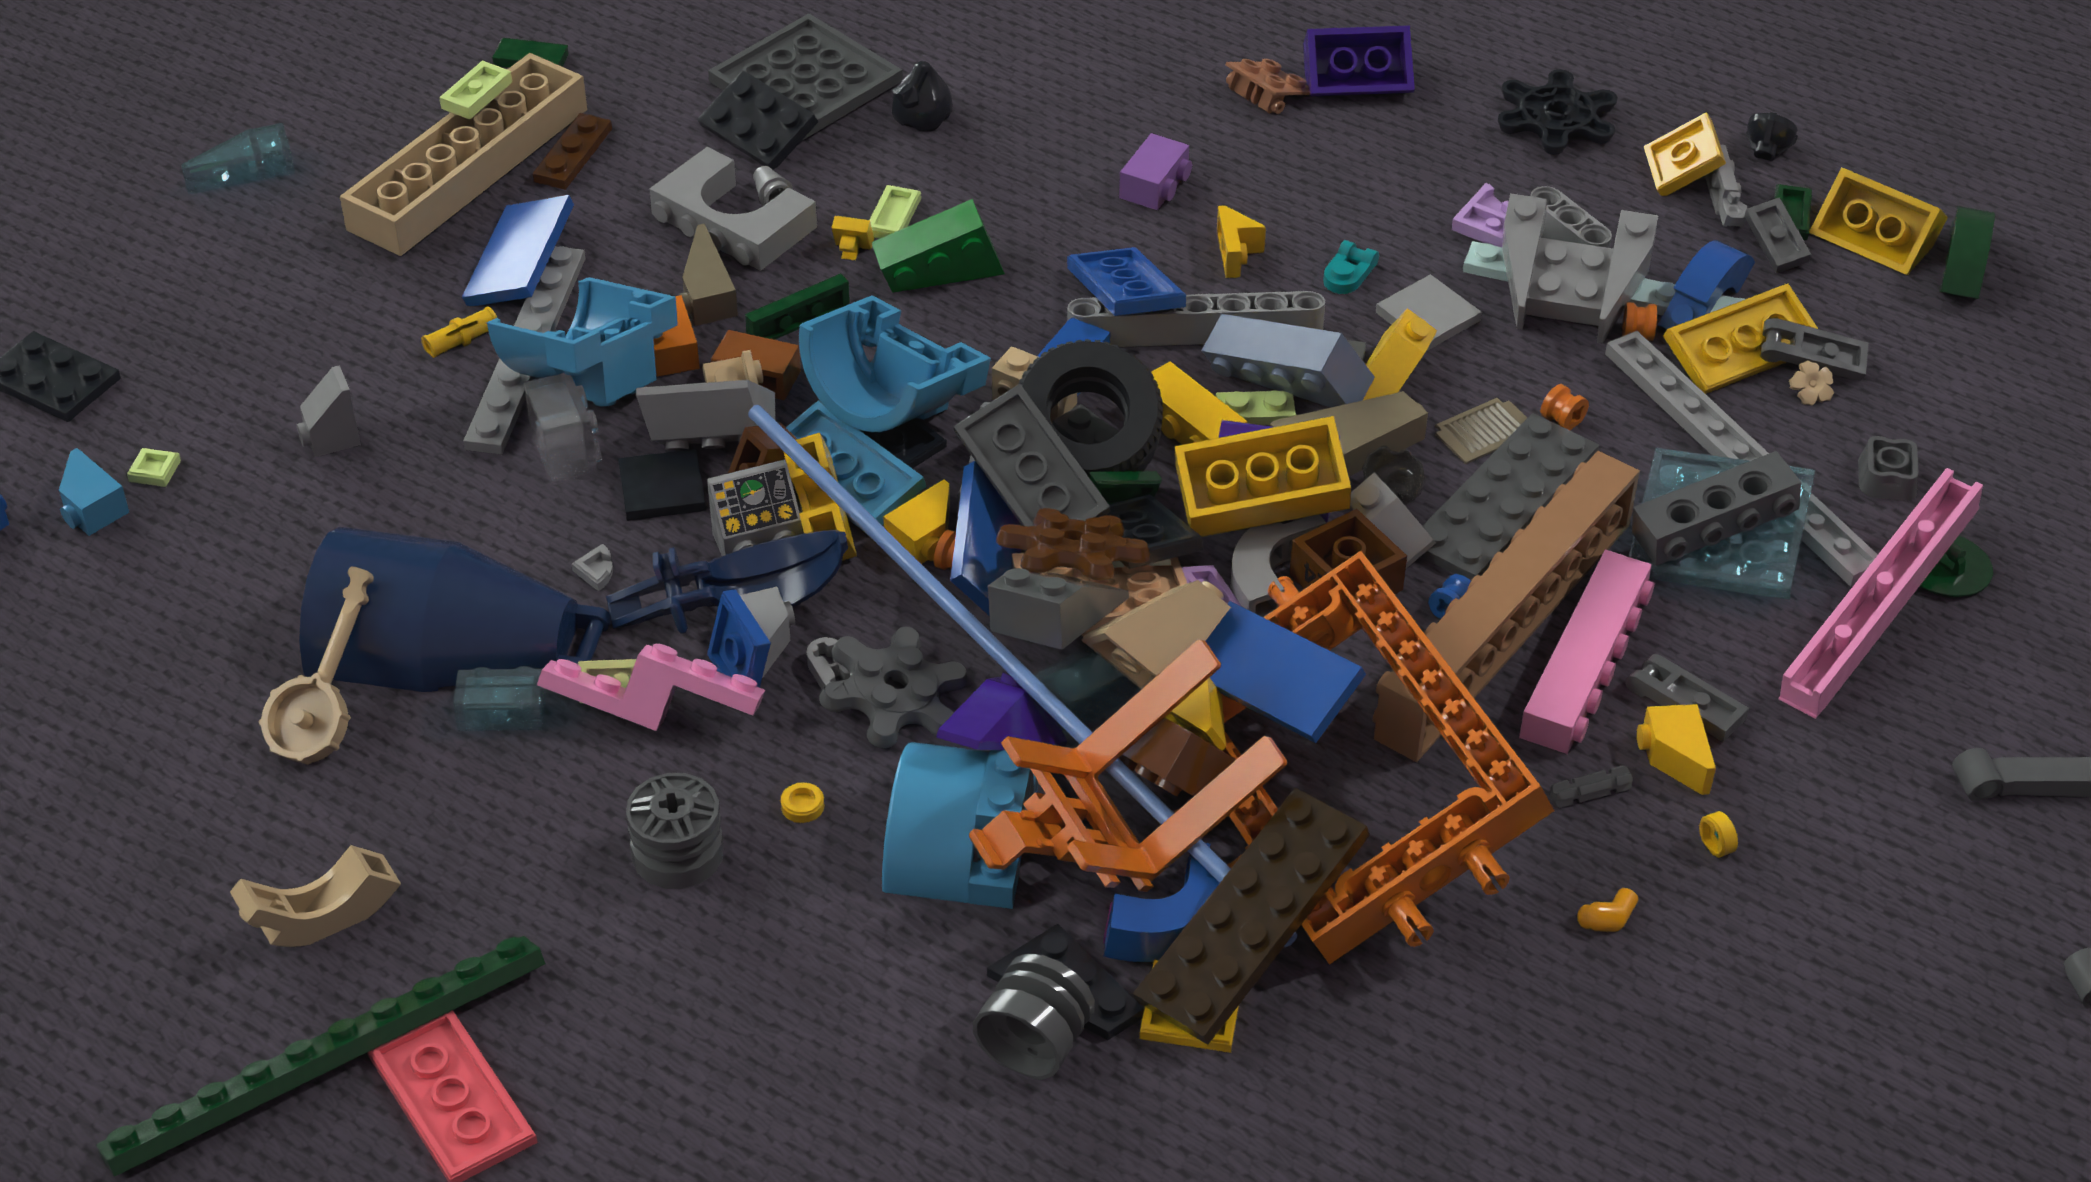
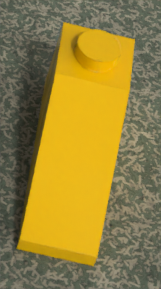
M1408 308L1385 331L1366 363V366L1375 378L1363 400L1398 393L1425 354L1437 332L1435 328Z

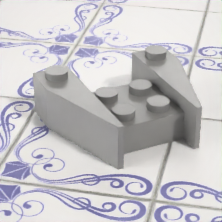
M1510 193L1504 221L1502 250L1517 329L1523 330L1526 315L1599 326L1597 342L1603 343L1624 311L1625 303L1631 300L1649 272L1658 215L1621 210L1614 248L1542 238L1545 227L1547 199Z

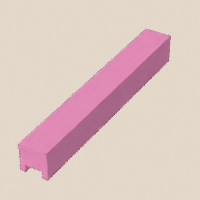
M1945 469L1783 674L1779 700L1815 719L1977 513L1983 484L1975 482L1971 487L1954 479L1953 470Z

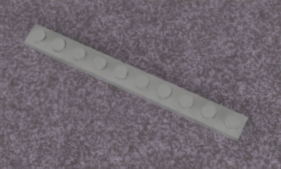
M1638 331L1607 343L1605 355L1727 470L1769 454ZM1803 484L1801 485L1799 510L1792 512L1786 517H1779L1796 536L1850 587L1858 581L1878 555Z

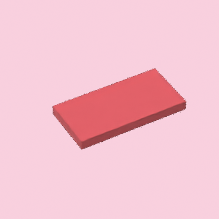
M453 1010L368 1052L372 1063L448 1182H463L538 1143L536 1134Z

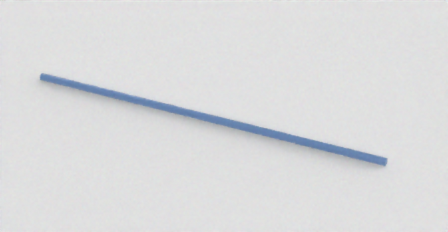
M755 405L749 410V418L1079 744L1092 734L1033 673L760 405ZM1119 758L1105 769L1161 825L1174 814ZM1201 839L1188 850L1219 883L1231 870ZM1296 932L1284 947L1290 946L1296 940Z

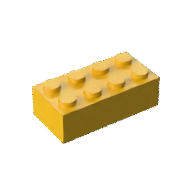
M1334 416L1175 446L1176 470L1188 525L1202 537L1350 509L1351 485Z

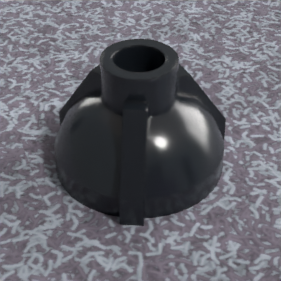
M1770 112L1752 115L1748 121L1746 134L1754 150V156L1773 161L1775 156L1780 155L1796 143L1798 130L1796 125L1789 119Z

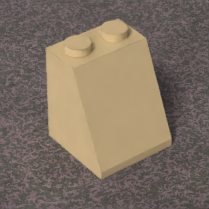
M1199 580L1172 588L1086 633L1082 641L1140 689H1143L1195 641L1199 639L1206 641L1231 607L1222 600L1224 595L1216 586L1207 581L1201 583Z

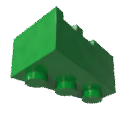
M973 199L871 242L880 269L892 293L1005 274Z

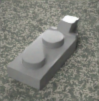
M1720 145L1726 164L1705 175L1715 213L1720 215L1724 227L1740 226V228H1744L1747 205L1740 202L1741 185L1735 179L1734 161L1730 160L1726 145Z

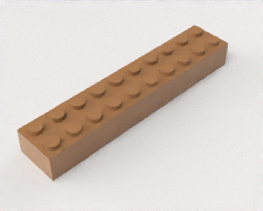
M1597 451L1587 463L1581 462L1576 468L1573 478L1566 485L1561 484L1557 488L1549 504L1546 507L1540 506L1535 512L1531 523L1524 530L1519 529L1515 533L1509 547L1503 553L1499 551L1494 555L1489 568L1482 576L1476 575L1470 582L1467 592L1460 599L1455 598L1451 601L1438 623L1432 622L1428 626L1424 634L1473 698L1481 692L1596 564L1605 549L1608 550L1629 527L1640 470L1600 451ZM1387 671L1380 678L1376 687L1379 699L1378 707L1372 719L1375 723L1374 740L1418 762L1441 734L1395 672Z

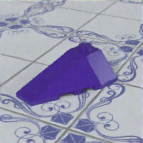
M1002 672L1001 677L986 679L938 729L936 738L976 750H1005L1001 742L1007 736L1065 747L1067 744V738L1058 722L1007 672Z

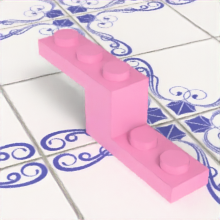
M662 644L646 645L641 650L626 688L621 687V682L613 677L602 674L597 675V677L582 672L578 664L564 659H558L557 662L551 660L542 669L537 682V686L657 731L663 723L676 687L752 716L760 706L765 692L764 689L756 687L757 682L747 676L734 674L733 677L717 672V667L708 661L694 659L691 662L678 657L676 650Z

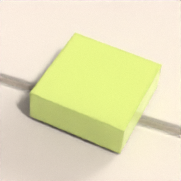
M142 448L127 473L129 482L166 487L181 461L180 455L175 452Z

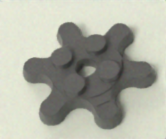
M911 627L899 628L892 635L890 646L882 649L866 647L856 638L844 636L833 646L832 657L837 663L843 665L848 670L850 677L846 680L828 683L821 690L819 701L825 709L832 712L855 709L866 714L870 720V726L867 729L869 742L878 748H889L896 744L899 729L907 724L922 725L931 734L937 736L938 729L954 713L940 702V696L946 692L963 688L968 682L966 668L959 662L951 661L935 664L926 661L920 651L921 640L919 634ZM891 677L892 681H897L906 687L895 689L893 686L886 684V682Z

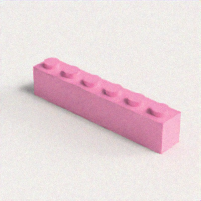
M1605 549L1523 712L1519 738L1568 754L1574 741L1579 743L1583 741L1589 724V719L1585 717L1587 713L1595 715L1603 693L1599 688L1601 685L1609 686L1616 667V663L1612 661L1614 657L1622 659L1627 648L1629 636L1625 634L1627 630L1635 632L1642 613V609L1638 607L1640 604L1647 606L1651 599L1655 585L1654 582L1649 581L1652 564Z

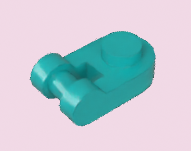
M1344 240L1339 247L1338 253L1324 270V286L1338 294L1354 292L1377 265L1379 252L1370 248L1366 250L1356 248V243ZM1349 261L1358 263V265L1351 264Z

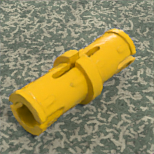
M487 306L466 318H454L450 320L448 326L422 336L423 348L434 358L462 344L465 347L471 344V339L487 333V322L497 318V316Z

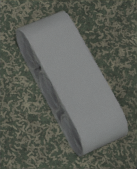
M1541 186L1531 192V197L1547 199L1543 238L1610 248L1611 231L1562 192L1549 186Z

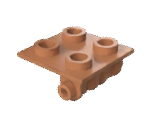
M1242 59L1241 62H1226L1225 64L1233 70L1226 78L1229 89L1242 97L1244 96L1247 100L1251 98L1253 104L1258 103V107L1269 114L1272 112L1280 114L1284 110L1285 103L1283 99L1285 95H1311L1308 86L1305 85L1306 80L1295 74L1285 73L1281 70L1282 66L1273 60L1263 59L1262 62H1255L1249 59Z

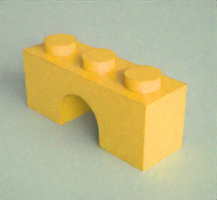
M820 432L797 439L796 441L838 482L831 453ZM784 452L790 478L798 494L803 511L799 515L804 533L823 530L845 532L848 549L843 554L842 561L856 557L857 554L846 513Z

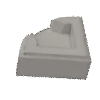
M601 544L573 562L572 571L597 591H600L609 582L613 573L610 551L604 544Z

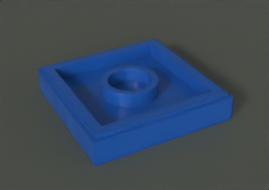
M737 590L723 591L707 655L717 667L718 672L733 677L734 674L747 676L756 681V687L760 688L771 642Z

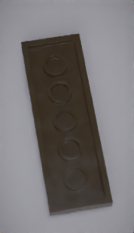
M1294 788L1134 991L1133 995L1136 1001L1208 1045L1368 839L1370 833L1367 826L1305 792Z

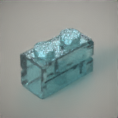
M521 666L516 669L491 670L486 667H478L473 670H458L453 702L458 731L542 730L547 699V689L537 686L542 669Z

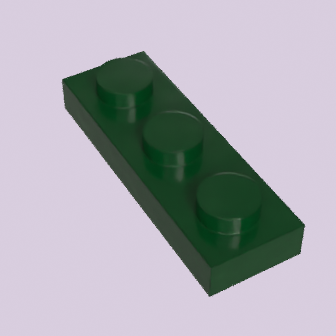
M840 273L745 314L746 334L775 340L799 330L800 324L849 305V281Z

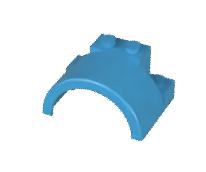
M589 277L579 281L577 309L566 336L565 331L562 330L541 333L501 323L498 318L487 322L488 332L497 355L513 371L575 387L577 398L593 401V404L596 406H610L615 404L617 399L627 394L636 393V388L644 387L657 380L653 339L661 337L663 332L678 326L676 297Z
M873 295L800 324L799 328L801 361L814 393L821 403L840 421L855 429L867 432L887 431L915 418L925 420L947 410L949 401L956 394L963 396L986 385L991 358L962 342L945 349L899 324L901 310ZM862 345L867 347L877 346L874 358L870 363Z
M916 742L908 743L901 754L889 803L883 852L882 891L885 893L1013 909L1022 855L1005 870L988 868L979 852L978 857L981 860L973 862L975 846L969 838V833L973 829L982 830L1003 810L1019 813L1022 810H1027L1023 803L1035 792L1037 793L1039 784L1031 769L1017 767L1005 750L982 751Z

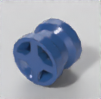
M1459 574L1448 577L1443 583L1442 588L1436 589L1429 597L1428 604L1433 615L1441 619L1445 615L1451 601L1455 598L1460 599L1467 592L1471 580Z

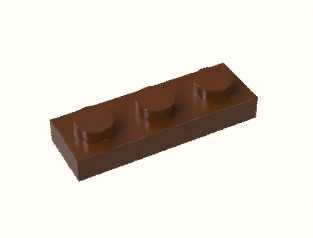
M579 113L533 172L534 182L566 190L612 130L611 120Z

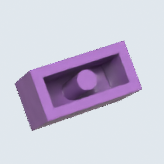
M1151 133L1120 171L1119 198L1158 210L1165 200L1171 201L1175 195L1178 183L1181 180L1186 181L1191 173L1192 161L1189 160V145Z

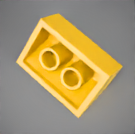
M1841 167L1809 233L1908 275L1934 246L1948 217L1938 207Z

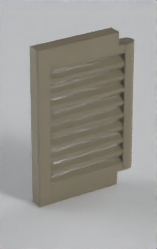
M1495 398L1435 424V427L1439 430L1435 435L1465 464H1468L1496 451L1527 417L1509 400L1503 403L1498 398Z

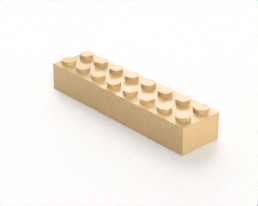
M527 54L507 69L511 71L512 83L474 117L467 119L450 112L340 196L346 231L402 256L573 122L579 113L587 111L583 76L534 54Z

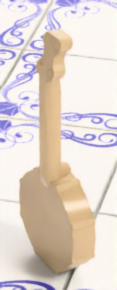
M353 566L348 569L350 584L343 589L345 602L317 673L311 677L299 675L297 678L291 679L278 688L271 690L270 697L264 706L262 717L259 720V725H261L264 739L270 747V752L306 765L319 761L339 749V745L347 730L348 721L351 719L346 703L339 693L340 690L331 685L360 608L369 601L366 588L374 580L370 572Z

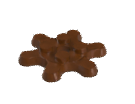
M1043 508L1038 510L1033 520V526L1003 525L996 536V543L1000 546L1026 550L1021 559L1020 567L1033 573L1048 572L1055 567H1068L1080 570L1084 576L1093 580H1109L1114 577L1115 573L1113 561L1144 563L1150 559L1148 544L1139 539L1123 538L1124 527L1122 520L1111 515L1088 518L1084 521L1069 519L1067 515L1060 513L1056 509Z

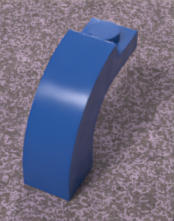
M1717 240L1707 243L1692 258L1674 286L1675 294L1658 323L1659 328L1666 331L1671 327L1710 313L1718 299L1727 289L1738 293L1755 264L1753 257Z
M1189 853L1185 868L1184 885L1176 894L1162 899H1142L1115 894L1107 924L1103 957L1132 962L1160 960L1220 883Z

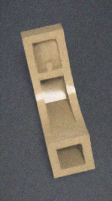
M350 845L336 864L326 874L312 883L293 889H277L240 879L230 893L240 909L239 915L253 927H261L271 945L295 947L310 945L368 919L386 903L401 883L383 854Z

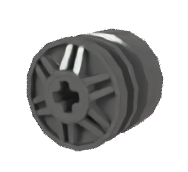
M665 773L651 777L636 787L627 800L626 820L628 823V834L631 838L632 862L637 873L648 883L664 889L691 887L701 884L712 876L723 861L724 844L720 827L719 799L714 788L702 778L687 773Z
M1024 954L1014 958L1006 969L1004 976L997 983L996 991L990 995L973 1021V1034L982 1050L997 1064L1030 1078L1041 1080L1053 1077L1060 1069L1073 1047V1041L1082 1033L1084 1025L1094 1013L1095 999L1089 986L1076 972L1063 963L1044 955Z

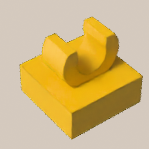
M834 216L832 232L835 245H839V250L843 251L841 259L856 260L859 248L871 250V242L874 241L870 220Z

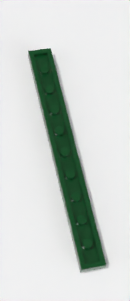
M525 936L505 939L496 946L495 950L481 957L464 959L456 964L454 970L438 978L430 977L423 979L413 986V990L397 998L380 1000L371 1007L370 1011L354 1019L346 1018L333 1023L327 1032L311 1040L303 1039L290 1044L284 1053L268 1061L260 1060L244 1067L241 1074L225 1082L210 1083L202 1087L196 1096L180 1104L172 1103L157 1109L151 1118L135 1126L126 1125L115 1129L107 1136L106 1140L96 1144L104 1163L115 1177L545 965L541 950Z

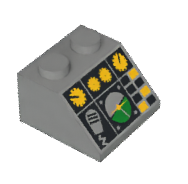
M785 460L707 479L712 534L722 556L753 545L802 534L799 509Z

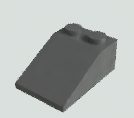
M1021 568L1010 569L988 585L990 631L1063 650L1129 598V591L1058 573H1033Z

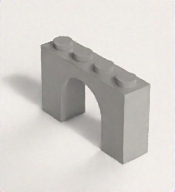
M709 147L700 151L649 188L652 215L662 223L668 222L681 229L689 237L695 235L697 225L705 224L717 251L721 250L735 257L740 264L750 265L760 271L817 228L816 201L790 188L785 189L763 207L749 213L727 214L710 208L709 206L736 186L734 160Z

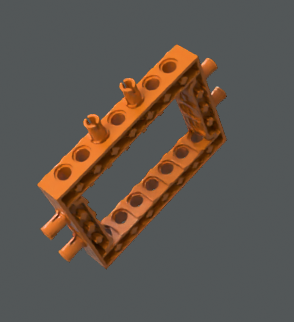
M1359 551L1301 592L1294 586L1291 578L1287 576L1277 578L1283 586L1284 592L1280 591L1274 581L1270 584L1268 595L1275 601L1278 608L1263 618L1329 651L1360 629H1363L1480 788L1472 787L1464 790L1457 795V801L1432 818L1428 819L1425 817L1420 820V826L1394 844L1390 845L1388 842L1382 846V852L1354 871L1350 868L1344 872L1335 884V891L1332 887L1328 889L1301 925L1329 965L1393 921L1409 946L1416 947L1423 944L1416 935L1415 928H1418L1425 940L1428 941L1433 935L1434 930L1417 909L1416 905L1468 870L1472 872L1485 894L1493 895L1498 893L1490 879L1491 876L1504 889L1509 883L1510 877L1492 856V853L1554 812L1540 784L1362 551ZM1221 694L1224 723L1247 708ZM1225 732L1226 747L1223 752L1238 759L1241 754ZM1263 786L1229 815L1247 842L1248 846L1245 847L1246 849L1278 810ZM1242 854L1229 863L1228 866L1232 868Z

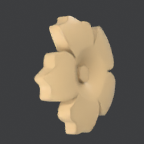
M1808 360L1799 364L1800 371L1794 373L1793 377L1789 379L1791 389L1801 390L1798 393V397L1801 399L1802 404L1812 406L1816 400L1819 402L1830 401L1834 394L1833 389L1829 386L1833 383L1832 372L1827 367L1819 370L1817 363H1812Z

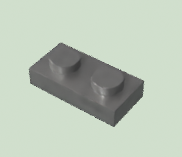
M1780 197L1746 209L1745 219L1775 273L1810 261L1811 253Z

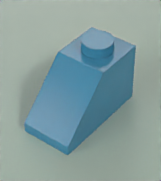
M78 448L70 451L59 487L63 503L60 512L65 522L74 529L78 526L90 536L128 514L129 509L122 485Z

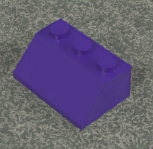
M1410 25L1307 29L1303 43L1305 77L1311 96L1414 93Z

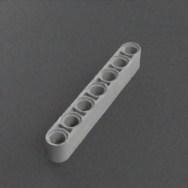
M1311 291L1186 295V307L1119 316H1114L1096 297L1079 298L1068 304L1067 321L1070 318H1075L1110 331V345L1115 344L1119 347L1197 345L1206 343L1221 314L1323 330L1325 298L1321 294Z

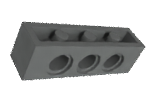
M1774 451L1634 506L1632 534L1655 566L1670 560H1677L1685 554L1705 546L1715 545L1723 539L1743 531H1750L1758 525L1779 517H1786L1792 512L1799 510L1802 482L1780 454Z

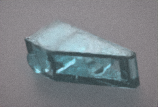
M283 123L248 129L181 164L188 195L295 174L290 146Z

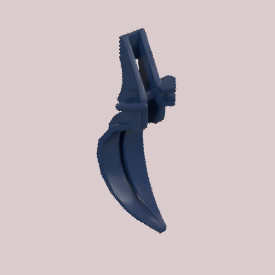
M839 530L809 532L753 545L715 558L709 562L698 561L682 566L679 565L675 547L670 548L669 552L665 554L654 552L653 568L656 576L606 596L612 627L615 629L672 614L677 630L684 634L688 629L685 617L686 611H693L702 606H719L722 592L734 589L737 590L739 595L778 587L783 602L790 601L792 607L797 606L820 592L836 575L842 564L843 554L848 549L846 534ZM691 581L696 582L697 590L687 593L682 592L681 587L689 586ZM661 590L666 591V599L642 608L640 596Z

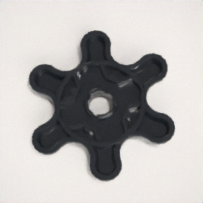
M1557 69L1549 73L1548 83L1544 86H1529L1519 80L1505 81L1502 84L1503 97L1506 101L1517 105L1518 108L1501 112L1498 116V123L1501 131L1507 134L1523 131L1538 134L1544 151L1551 155H1558L1567 146L1568 139L1574 137L1587 138L1598 144L1608 143L1615 134V127L1610 122L1600 119L1597 115L1610 112L1616 105L1618 97L1614 92L1605 89L1594 92H1582L1573 86L1574 76L1571 72Z

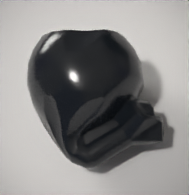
M926 61L917 62L912 68L911 73L903 79L899 86L892 89L894 94L892 115L894 120L902 126H910L918 131H932L948 119L952 112L953 103L949 87L930 63Z

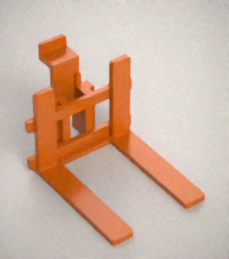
M1199 639L1076 748L1007 736L1001 744L1012 762L1017 767L1031 769L1046 794L1035 792L1023 803L1027 810H1022L1020 813L1003 810L982 830L973 829L970 831L969 838L987 867L991 869L1005 870L1024 852L1056 856L1061 861L1076 862L1083 871L1097 873L1105 887L1115 888L1121 883L1116 876L1119 875L1130 877L1138 891L1148 892L1154 887L1151 882L1282 770L1287 765V760L1273 739L1263 736L1139 843L1100 783L1098 776L1220 669L1221 663L1206 641ZM1051 773L1065 775L1079 799L1066 797ZM1087 818L1094 830L1086 829L1082 821Z

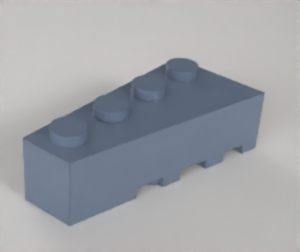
M1221 314L1201 350L1211 362V368L1222 376H1233L1270 389L1285 391L1293 394V396L1328 407L1362 401L1375 378L1343 334L1333 331Z

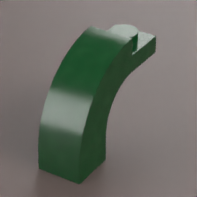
M1957 206L1955 219L1951 224L1949 234L1951 235L1939 292L1979 299L1993 234L1994 212Z

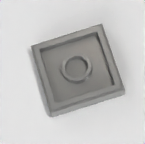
M1431 274L1376 304V313L1391 325L1408 308L1435 328L1437 332L1426 351L1481 321L1482 314L1479 309Z

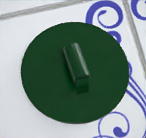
M1958 536L1919 587L1942 596L1965 597L1974 595L1984 590L1991 582L1993 576L1992 563L1980 547L1968 539Z

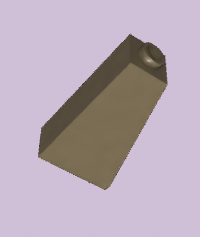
M1402 391L1278 419L1271 422L1269 426L1278 427L1334 416L1348 476H1351L1424 440L1428 412L1421 404L1416 403Z

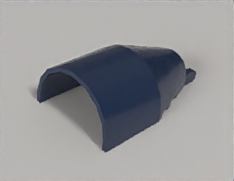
M338 527L328 532L319 545L307 575L301 606L299 643L304 676L311 677L318 671L345 602L343 589L350 584L348 569L351 566L367 570L373 575L374 580L366 588L369 601L360 608L333 678L336 681L419 692L438 691L440 687L464 685L465 688L478 687V683L505 681V684L539 680L542 669L551 660L557 662L558 659H564L578 664V661H592L602 631H606L609 627L611 615L607 610L600 607L579 605L573 598L459 542ZM577 628L585 629L576 656H567Z

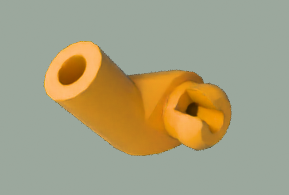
M1621 888L1612 902H1593L1591 905L1585 904L1581 906L1577 913V920L1581 927L1585 929L1603 932L1619 931L1625 926L1638 903V896L1628 888Z

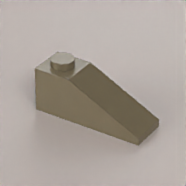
M705 224L697 225L682 277L684 293L679 294L682 295L688 315L690 314L695 326L738 316L736 289Z

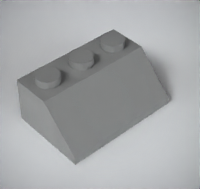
M750 380L636 388V397L650 438L654 442L665 445L666 451L689 450V444H702V448L722 449L726 447L725 442H740L745 427L758 426L748 416L749 410L755 405H760L775 420V392Z

